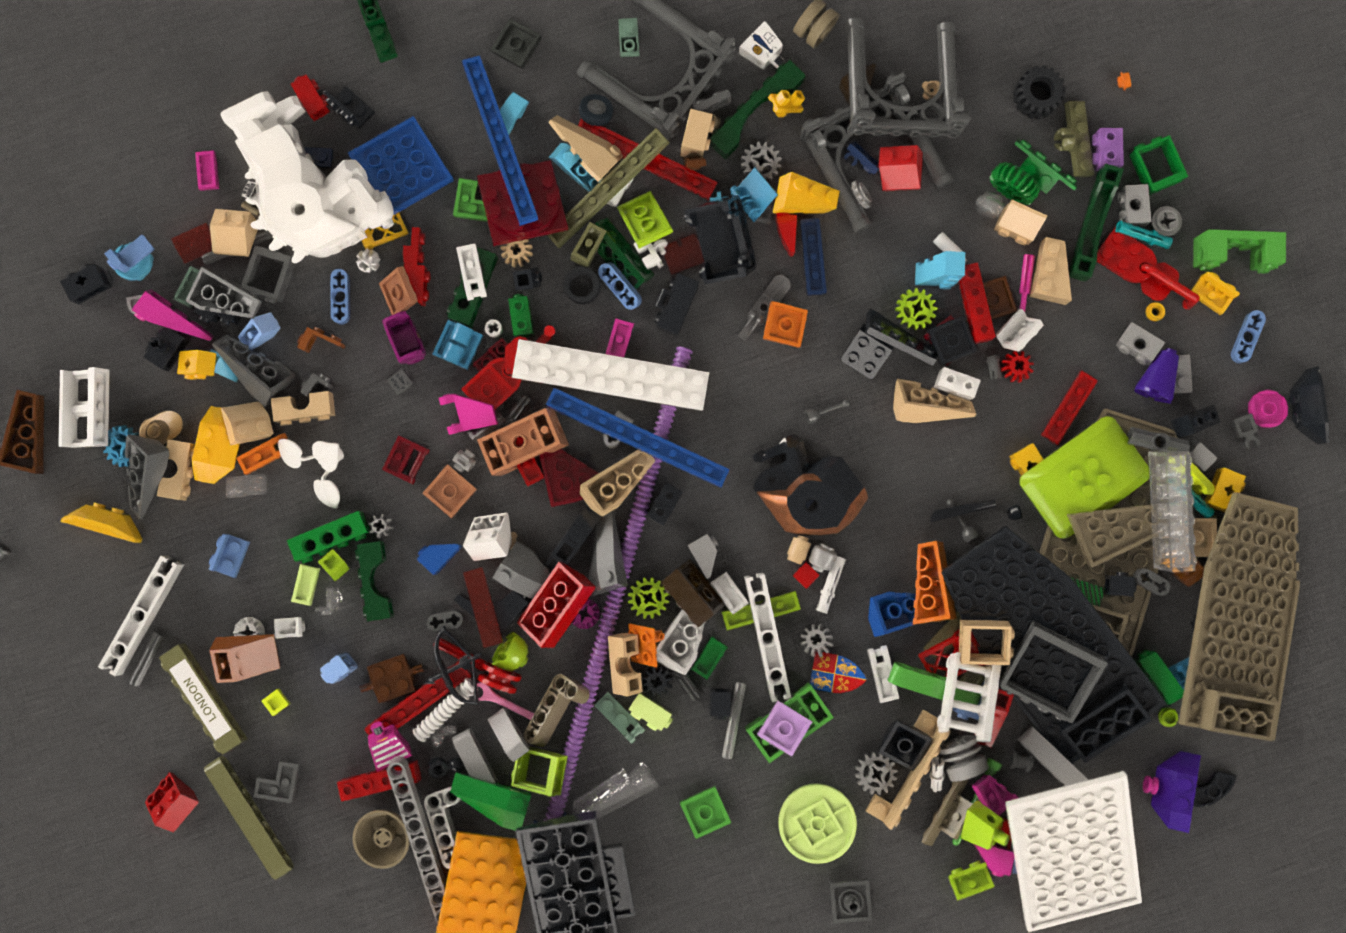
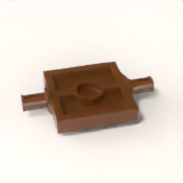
M405 653L367 666L370 682L359 685L360 691L363 693L373 689L378 703L417 690L414 683V675L424 672V668L419 669L424 666L420 664L411 667L407 662Z

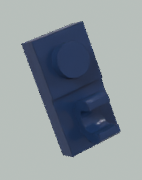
M853 142L847 147L850 152L845 154L844 159L846 160L849 156H853L854 162L851 164L852 166L856 165L860 160V163L863 164V169L867 173L876 174L880 171L879 162L857 142Z

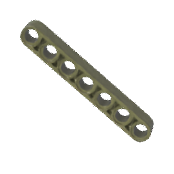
M221 755L206 765L204 771L270 876L277 880L294 868L291 858L229 761Z

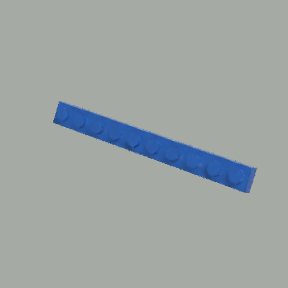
M479 55L462 60L519 225L538 221L535 207L481 57Z
M556 388L553 389L546 403V407L720 488L730 470Z

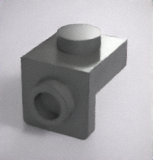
M312 373L310 378L303 382L300 392L309 397V393H315L321 383L329 388H332L333 385L329 383L330 379L322 373L319 376Z

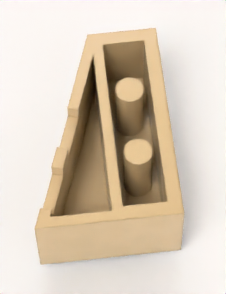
M1046 237L1040 242L1031 291L1028 297L1063 305L1072 301L1065 241Z

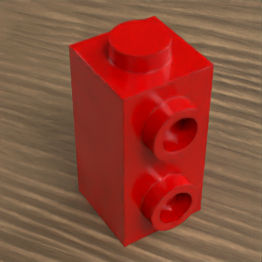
M306 74L295 78L294 82L290 84L313 121L330 112L327 107L329 104L325 101L326 97L324 94L320 96L317 91L320 87L314 78L310 80Z

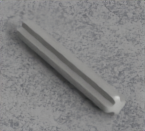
M741 682L735 683L722 757L725 759H732L746 688V684Z

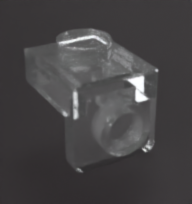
M339 587L326 588L327 607H316V612L321 611V615H333V611L339 610V603L342 601V593L339 591Z

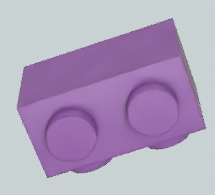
M1099 128L1092 136V146H1094L1095 150L1092 160L1093 165H1095V171H1098L1105 163L1121 168L1124 165L1123 128Z

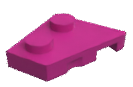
M990 775L982 776L972 785L979 801L998 816L1007 809V801L1019 799L1016 794H1011L1004 785L997 783L996 779Z

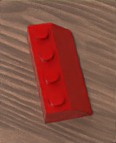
M558 562L517 621V624L541 648H554L596 586L583 574L562 562Z

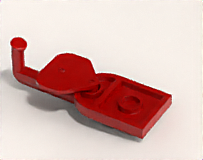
M1115 228L1097 252L1096 262L1128 282L1140 283L1142 293L1154 301L1164 300L1171 290L1185 298L1182 306L1186 310L1191 309L1200 300L1198 294L1178 282L1179 273L1175 268L1167 263H1157L1156 256L1150 248L1131 236L1117 233Z
M547 325L544 328V334L535 342L546 344L555 336V328L552 325ZM521 336L513 339L505 347V358H496L489 362L461 390L469 398L491 404L497 410L521 385V379H515L507 375L513 374L519 339L529 340Z

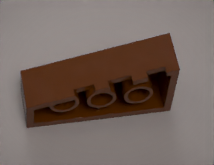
M16 390L0 449V466L34 474H43L44 396Z

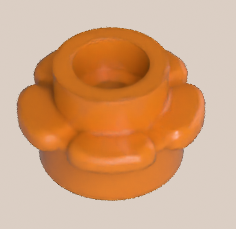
M1120 72V76L1117 77L1118 87L1123 88L1124 91L1126 88L1131 87L1129 72Z

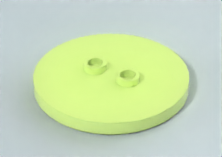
M814 783L796 789L786 798L779 812L778 827L783 843L794 856L809 863L821 864L839 858L849 849L855 838L857 820L852 804L841 791L826 784Z

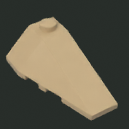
M896 380L893 410L897 421L921 423L976 416L972 401L952 394L948 396L942 395L938 392V389L931 388V390L920 387L921 383L915 381Z

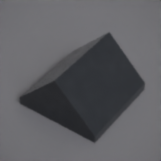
M897 719L887 728L878 753L914 771L932 741V737Z

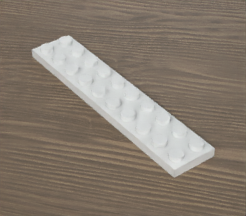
M521 339L518 341L512 378L700 411H703L709 372Z

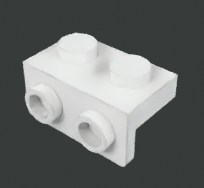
M1019 309L996 333V336L1003 348L1019 352L1044 325L1041 320L1029 318L1024 310Z

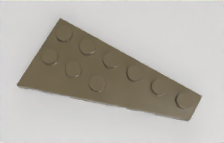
M1186 500L1067 514L1088 567L1091 568L1194 519L1189 503Z

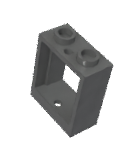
M255 245L241 287L256 298L258 296L264 297L266 302L275 304L277 301L282 303L296 263L292 262L291 256ZM261 257L284 264L274 294L251 287Z

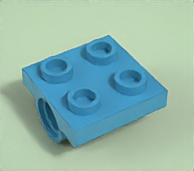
M447 320L432 354L469 370L483 335L462 324Z

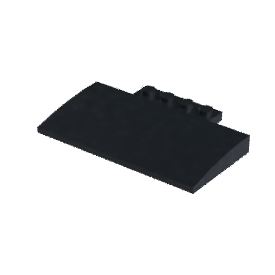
M596 811L558 817L516 828L537 933H620L617 919L636 916L623 843L603 846Z

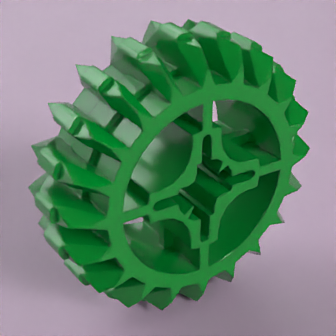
M1003 162L999 163L991 172L990 182L992 186L1007 199L1026 206L1030 205L1038 197L1040 192L1038 182L1034 180L1033 176L1029 175V172L1024 171L1023 168L1021 169L1012 163Z

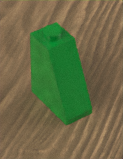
M1143 650L1137 654L1138 657L1134 659L1167 704L1170 705L1183 698V688L1157 652Z

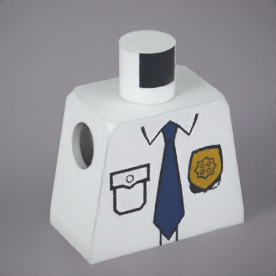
M765 21L740 46L739 54L761 69H765L770 63L776 68L785 63V60L779 55L782 52L783 44Z

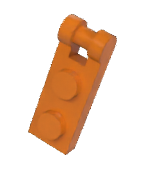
M282 433L236 457L244 474L248 475L280 458V452L275 445L278 444L280 439H288L286 433Z

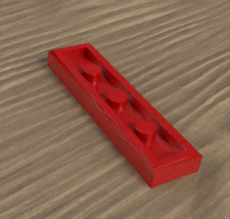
M1080 371L1041 436L1055 445H1059L1098 380L1084 371Z

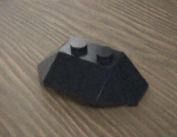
M1319 366L1306 369L1290 390L1291 394L1289 396L1293 407L1292 420L1295 423L1296 429L1317 445L1330 443L1329 420Z

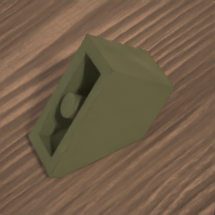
M589 222L571 253V261L582 267H589L601 245L606 230Z

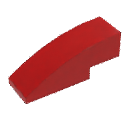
M786 212L774 213L776 227L782 244L788 255L794 257L797 215H789Z

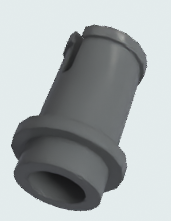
M998 355L987 357V361H985V363H988L990 380L1002 378L999 363L1001 358L999 359Z

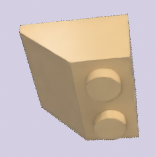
M690 109L680 157H701L704 155V151L709 150L711 140L707 138L709 132L713 133L715 121H712L713 114Z
M1011 200L1002 210L994 230L998 231V234L1003 237L1009 236L1015 239V242L1018 244L1029 245L1036 237L1047 215Z
M215 209L210 223L212 252L214 254L249 257L258 229L251 227V223L256 221L252 213Z
M259 401L221 408L230 446L268 439L274 434L269 414Z

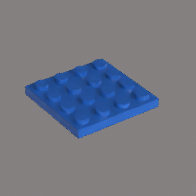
M414 116L348 152L351 160H356L364 168L372 187L375 190H379V192L385 191L393 206L394 215L454 181Z

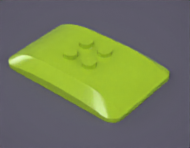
M1102 417L1032 467L1020 478L1021 488L1058 538L1066 539L1075 534L1067 514L1110 509L1144 484L1151 476L1149 466L1134 445L1128 444L1129 438L1113 417Z

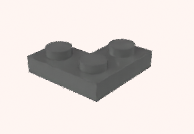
M279 761L276 779L257 777L253 797L293 803L300 763Z

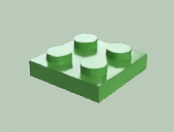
M716 786L680 801V805L696 839L731 823Z

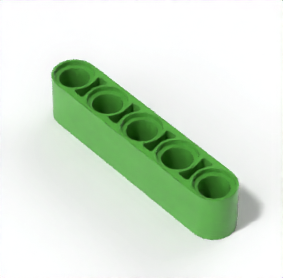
M894 662L887 680L888 682L943 700L946 677L900 662ZM955 688L954 700L978 705L981 698L979 693Z

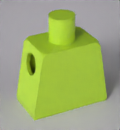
M978 800L967 809L961 839L989 850L997 842L1006 846L1010 835L1001 831L1003 819Z

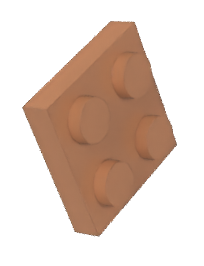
M403 266L397 267L379 283L392 315L407 311L418 302Z
M447 464L422 494L450 518H453L477 489Z

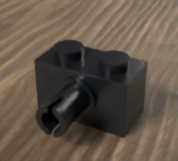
M163 327L157 332L156 337L150 339L153 342H148L149 346L146 348L143 357L160 369L169 372L178 360L179 352L185 350L190 340L173 329Z

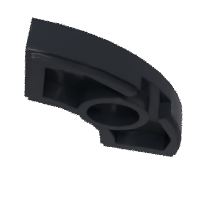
M1215 771L1213 777L1206 784L1196 786L1193 807L1210 806L1224 796L1226 797L1233 788L1237 776Z

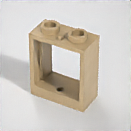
M960 620L959 653H961V664L1010 665V659H1013L1014 655L1013 647H1011V639H1014L1015 636L1014 628L1008 621ZM971 629H1002L1001 654L970 653Z

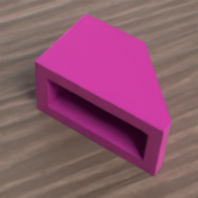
M974 844L982 860L986 862L988 869L992 871L991 874L1003 877V875L1010 876L1015 858L1012 849L1008 850L1006 849L1007 847L995 844L991 849L987 850Z

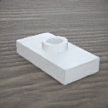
M727 572L710 583L732 615L749 604Z

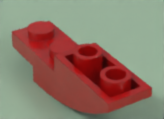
M412 227L411 246L403 245L404 269L409 277L418 303L422 307H426V301H429L427 283H430L431 279L430 271H428L425 265H421L424 263L422 245H425L426 235L420 227Z

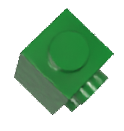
M524 294L513 295V298H509L508 301L514 337L521 336L527 338L535 336L529 298L524 296Z

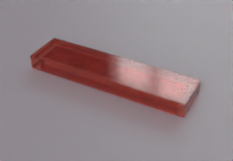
M483 567L463 572L483 647L486 648L503 643Z

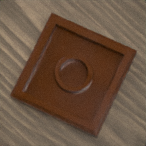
M1006 275L983 283L992 320L1018 311Z

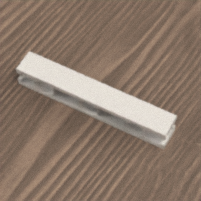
M160 556L100 662L99 668L102 670L111 669L109 673L113 676L123 675L184 564L179 561L173 562L170 571L165 573V568L172 558L170 556ZM159 577L163 578L162 586L158 584ZM140 611L144 613L143 620L139 618ZM121 645L125 648L124 654L120 652ZM116 658L118 659V663L115 669L112 670L113 665H111V663Z
M762 572L756 574V578L759 577L761 580V589L752 590L750 581H753V577L744 576L770 699L772 702H776L778 696L774 693V685L783 684L785 690L783 692L784 699L791 698L766 578ZM757 595H764V601L761 604L754 602ZM765 633H772L770 641H763ZM773 671H780L779 678H771V673Z

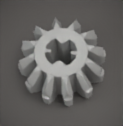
M814 624L811 625L812 631L805 628L804 630L808 635H801V638L806 640L801 642V646H807L804 650L805 653L811 651V656L815 657L817 651L819 657H822V650H824L828 654L830 651L826 646L833 647V643L829 642V640L833 639V635H827L830 630L828 628L823 630L822 624L818 626V630H816ZM817 636H820L819 638L821 640V643L818 642L817 645H815V643L812 640L817 639Z

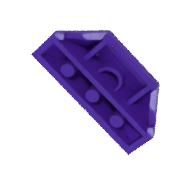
M1180 751L1157 766L1155 777L1159 779V788L1155 795L1152 794L1151 806L1169 829L1189 833L1201 755Z

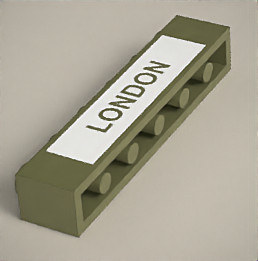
M186 643L176 645L159 657L162 668L172 677L171 682L181 691L184 702L193 709V716L200 720L204 733L211 737L217 752H221L222 755L226 754L248 739Z

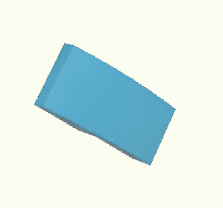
M512 92L500 109L508 135H510L517 119L522 118L529 104V101L515 92Z

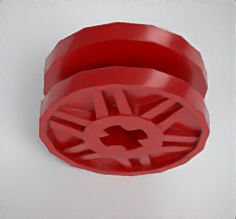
M483 663L482 668L489 672V675L479 674L478 680L507 693H516L518 688L510 682H520L522 678L520 674L493 666L492 663Z

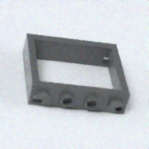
M1032 621L1017 647L1013 659L1010 660V665H1007L1001 675L999 684L1002 687L1001 689L1005 690L1007 694L1011 695L1013 693L1019 696V699L1027 704L1031 702L1037 705L1039 710L1044 713L1050 712L1054 714L1060 721L1073 723L1108 662L1104 656ZM1034 635L1093 664L1068 709L1009 679Z

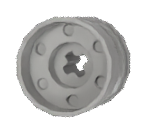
M976 735L959 736L939 746L941 747L939 753L945 754L942 756V759L945 762H952L945 768L950 781L957 782L970 779L989 769L985 755L975 754L982 748L980 744H976L978 742L976 741Z

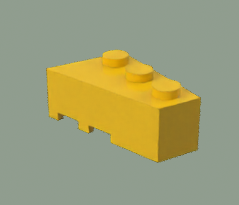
M790 172L779 179L778 196L775 198L773 213L824 214L836 209L840 191Z

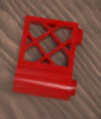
M960 629L952 637L918 654L928 672L936 673L937 669L946 671L944 677H947L948 668L938 664L941 657L948 658L950 654L943 653L944 647L952 644L954 647L953 653H959ZM971 631L970 653L979 654L977 648L979 644ZM931 654L937 655L935 664L926 662L925 657ZM958 669L957 676L967 672V670Z

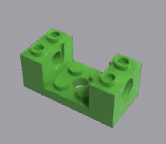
M1207 230L1194 238L1193 268H1198L1202 272L1212 271L1213 268L1220 267V263L1227 261V250L1232 249V247H1237L1242 251L1250 250V270H1255L1260 274L1269 273L1270 270L1278 269V266L1286 263V232Z
M809 682L793 692L794 696L783 703L812 721L803 739L834 718ZM767 714L763 718L759 716L746 725L745 728L766 760L770 763L785 752L757 735L769 715Z

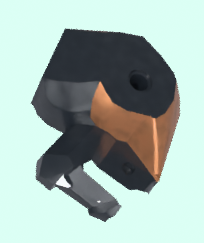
M795 434L786 436L778 445L766 451L761 449L753 455L754 461L761 463L782 452L786 453V461L761 472L753 486L755 493H758L785 532L806 535L837 534L854 520L868 499L864 486L842 457H825L811 465L804 441ZM808 500H813V503L807 509L806 502Z

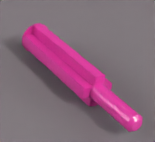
M1030 254L1024 255L1019 294H1022L1020 309L1024 310V312L1026 310L1027 295L1031 291L1035 256Z

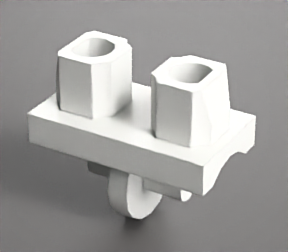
M658 239L654 241L653 245L650 243L640 249L636 243L633 244L639 254L649 250L650 254L642 258L647 269L656 265L659 268L664 266L657 252L659 251L661 255L666 253L664 248L667 246V241L665 239Z

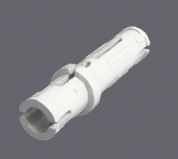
M837 556L832 569L828 573L824 588L820 591V600L815 610L825 614L828 613L832 598H835L834 592L846 559Z

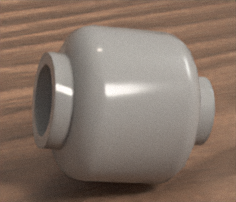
M822 542L820 545H815L809 557V562L813 565L812 569L823 573V570H831L837 558V553L834 551L835 548Z

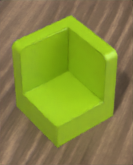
M333 549L318 561L334 581H337L350 569Z

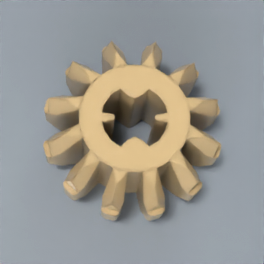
M529 240L507 243V246H501V250L505 251L501 254L502 258H506L505 263L510 264L512 262V267L514 268L517 263H519L520 267H523L522 261L529 263L530 261L527 257L533 256V253L530 251L533 247L531 244H528ZM519 248L521 252H517L518 254L515 255L513 250Z

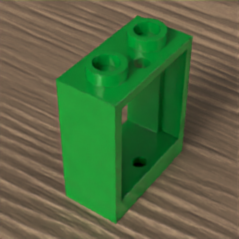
M1170 135L1164 138L1158 136L1147 145L1145 143L1139 144L1134 147V151L1129 155L1141 184H1148L1149 195L1178 184L1188 177ZM1161 147L1173 175L1153 183L1141 155Z

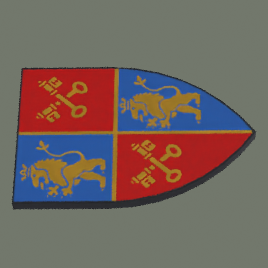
M816 651L810 684L814 690L836 694L847 693L858 689L868 681L863 670L849 658L833 653L827 654L823 651V656L819 657Z

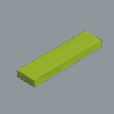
M796 591L770 598L774 617L801 610ZM761 600V601H758V602H755V603H756V604H761L764 600ZM750 604L733 615L729 610L722 611L726 630L754 623Z

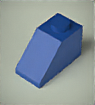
M461 544L429 545L428 547L425 545L418 552L420 556L417 560L430 573L437 575L463 546Z

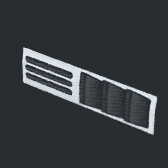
M248 181L241 196L250 199L257 183Z

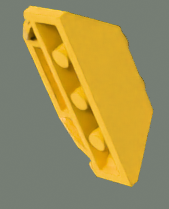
M210 406L199 425L192 456L193 474L196 481L215 484L235 468L240 444L230 446L220 407Z
M96 502L93 505L80 507L62 517L60 521L134 543H142L143 540L131 516L123 514L124 510L113 507L112 510L105 509L106 505Z

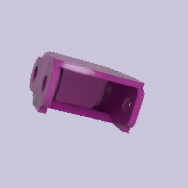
M406 311L396 313L382 320L399 363L411 365L424 359L426 350L415 323Z

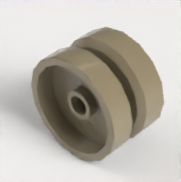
M814 0L801 15L793 29V32L798 37L804 38L807 36L806 43L813 49L823 42L840 17V14L832 8L826 11L827 4L823 0Z

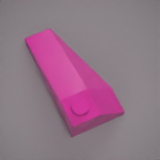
M152 289L145 291L131 309L135 312L134 316L143 322L147 320L148 322L208 341L214 338L211 333L195 321H188L185 313L177 309L173 310L171 308L173 304Z

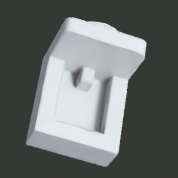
M301 617L274 619L276 639L302 637V632H305V622L302 621Z

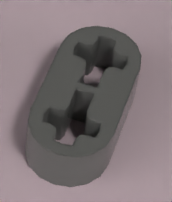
M1139 568L1133 574L1137 585L1154 595L1165 596L1170 591L1169 582L1149 569ZM1140 574H1145L1149 581L1142 580ZM1154 583L1161 584L1163 590H1158L1159 588Z
M460 611L437 613L427 619V626L432 631H440L443 626L446 627V630L454 629L464 623V615ZM453 614H455L456 617H460V621H457V625H455L454 622L447 621V619L453 618ZM434 617L437 620L444 619V623L438 624V628L431 624V621H434Z

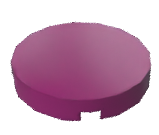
M1274 390L1258 392L1252 396L1248 403V413H1252L1255 424L1263 428L1279 426L1288 415L1289 407L1287 400Z

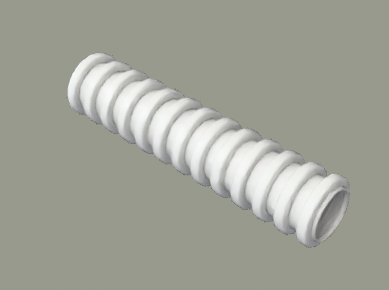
M465 678L464 682L460 683V687L457 686L455 688L458 694L466 700H469V696L474 695L473 681L469 678ZM449 694L447 699L443 700V703H439L438 707H435L434 711L430 712V716L427 715L421 721V724H418L417 728L412 730L414 736L419 741L425 742L431 734L435 733V729L438 730L444 724V721H447L448 717H451L452 713H455L456 709H459L461 704L465 703L460 702L452 694Z

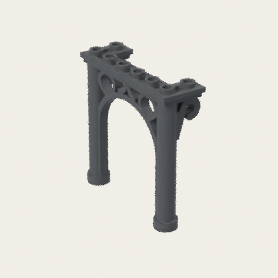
M632 0L679 33L686 41L690 51V63L683 79L669 92L649 97L633 92L588 59L582 62L577 70V75L582 79H587L651 126L657 128L669 141L677 136L680 131V125L688 121L690 109L694 108V105L701 100L704 93L707 94L711 90L714 79H718L722 75L725 64H730L733 60L736 49L735 38L732 37L730 39L727 37L724 40L714 31L707 33L662 0ZM693 42L705 50L695 52ZM706 56L709 58L710 63L706 68L699 69L695 65V59ZM695 74L704 75L696 86L693 81ZM685 92H690L691 94L682 105V100L677 94L681 95ZM676 100L678 106L673 112H666L663 109L664 101ZM659 103V108H653L648 104Z
M851 18L845 21L851 117L847 133L855 135L869 133L875 136L882 134H891V136L909 135L911 137L928 135L931 138L938 136L955 138L961 134L971 118L968 114L963 113V98H958L954 39L956 34L955 23L943 22L937 25L939 89L936 95L923 104L905 107L888 103L872 91L866 78L864 21L860 18ZM941 95L943 100V108L942 106L936 103ZM878 106L885 112V116L876 117L873 110L870 109ZM930 108L938 113L939 118L929 119L925 116L924 112ZM891 112L892 116L897 117L899 120L888 119ZM919 113V120H910V118L916 117Z
M904 72L899 75L895 73L889 76L884 88L872 90L878 97L888 103L905 107L910 106V96L903 85L905 82ZM849 106L837 109L834 112L835 114L830 117L827 115L821 119L817 118L814 120L812 118L807 120L803 124L804 126H802L799 139L808 145L831 188L840 191L838 200L853 225L854 233L857 234L871 226L872 223L853 194V190L845 178L840 165L841 151L848 139L854 135L853 133H846L845 129L839 125L848 119L851 120ZM876 106V107H874V108H872V109H870V110H873V113H875L874 110H875V108H877L878 106ZM891 112V114H890V116H889V118H888V119H890V120H894V119H891V117H892V112ZM916 116L910 118V120H918ZM832 131H838L841 133L842 139L840 143H830L826 138L827 134ZM907 135L912 145H918L922 150V162L937 189L951 183L954 177L946 169L928 135L917 137ZM827 148L837 149L835 162Z

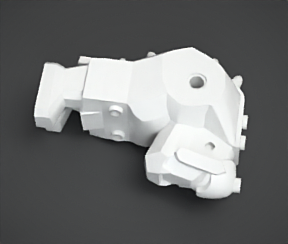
M265 91L222 111L220 115L224 123L238 137L235 142L250 167L249 171L245 174V178L256 180V193L250 199L247 198L246 202L256 205L260 213L259 219L253 221L251 227L258 230L265 229V231H269L273 235L274 240L270 244L269 249L274 251L289 245L295 251L292 262L298 263L308 255L324 258L337 254L342 249L353 246L367 238L365 231L368 228L375 229L383 226L384 229L392 227L394 225L392 220L394 210L389 196L385 191L379 192V190H375L368 181L366 171L356 160H343L326 177L314 164L310 154H306L302 141L299 138L298 130L291 124L306 112L297 96H290L275 103L272 95Z

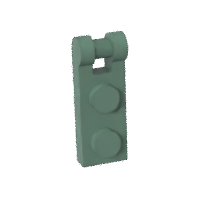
M609 691L594 705L631 744L636 741V737L639 734H643L646 731ZM630 724L635 727L631 732L626 729Z

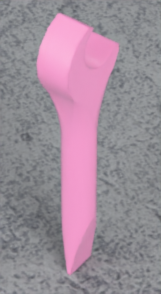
M482 682L477 683V687H481L483 690V695L478 700L495 702L529 720L532 719L533 712L499 696L490 686Z

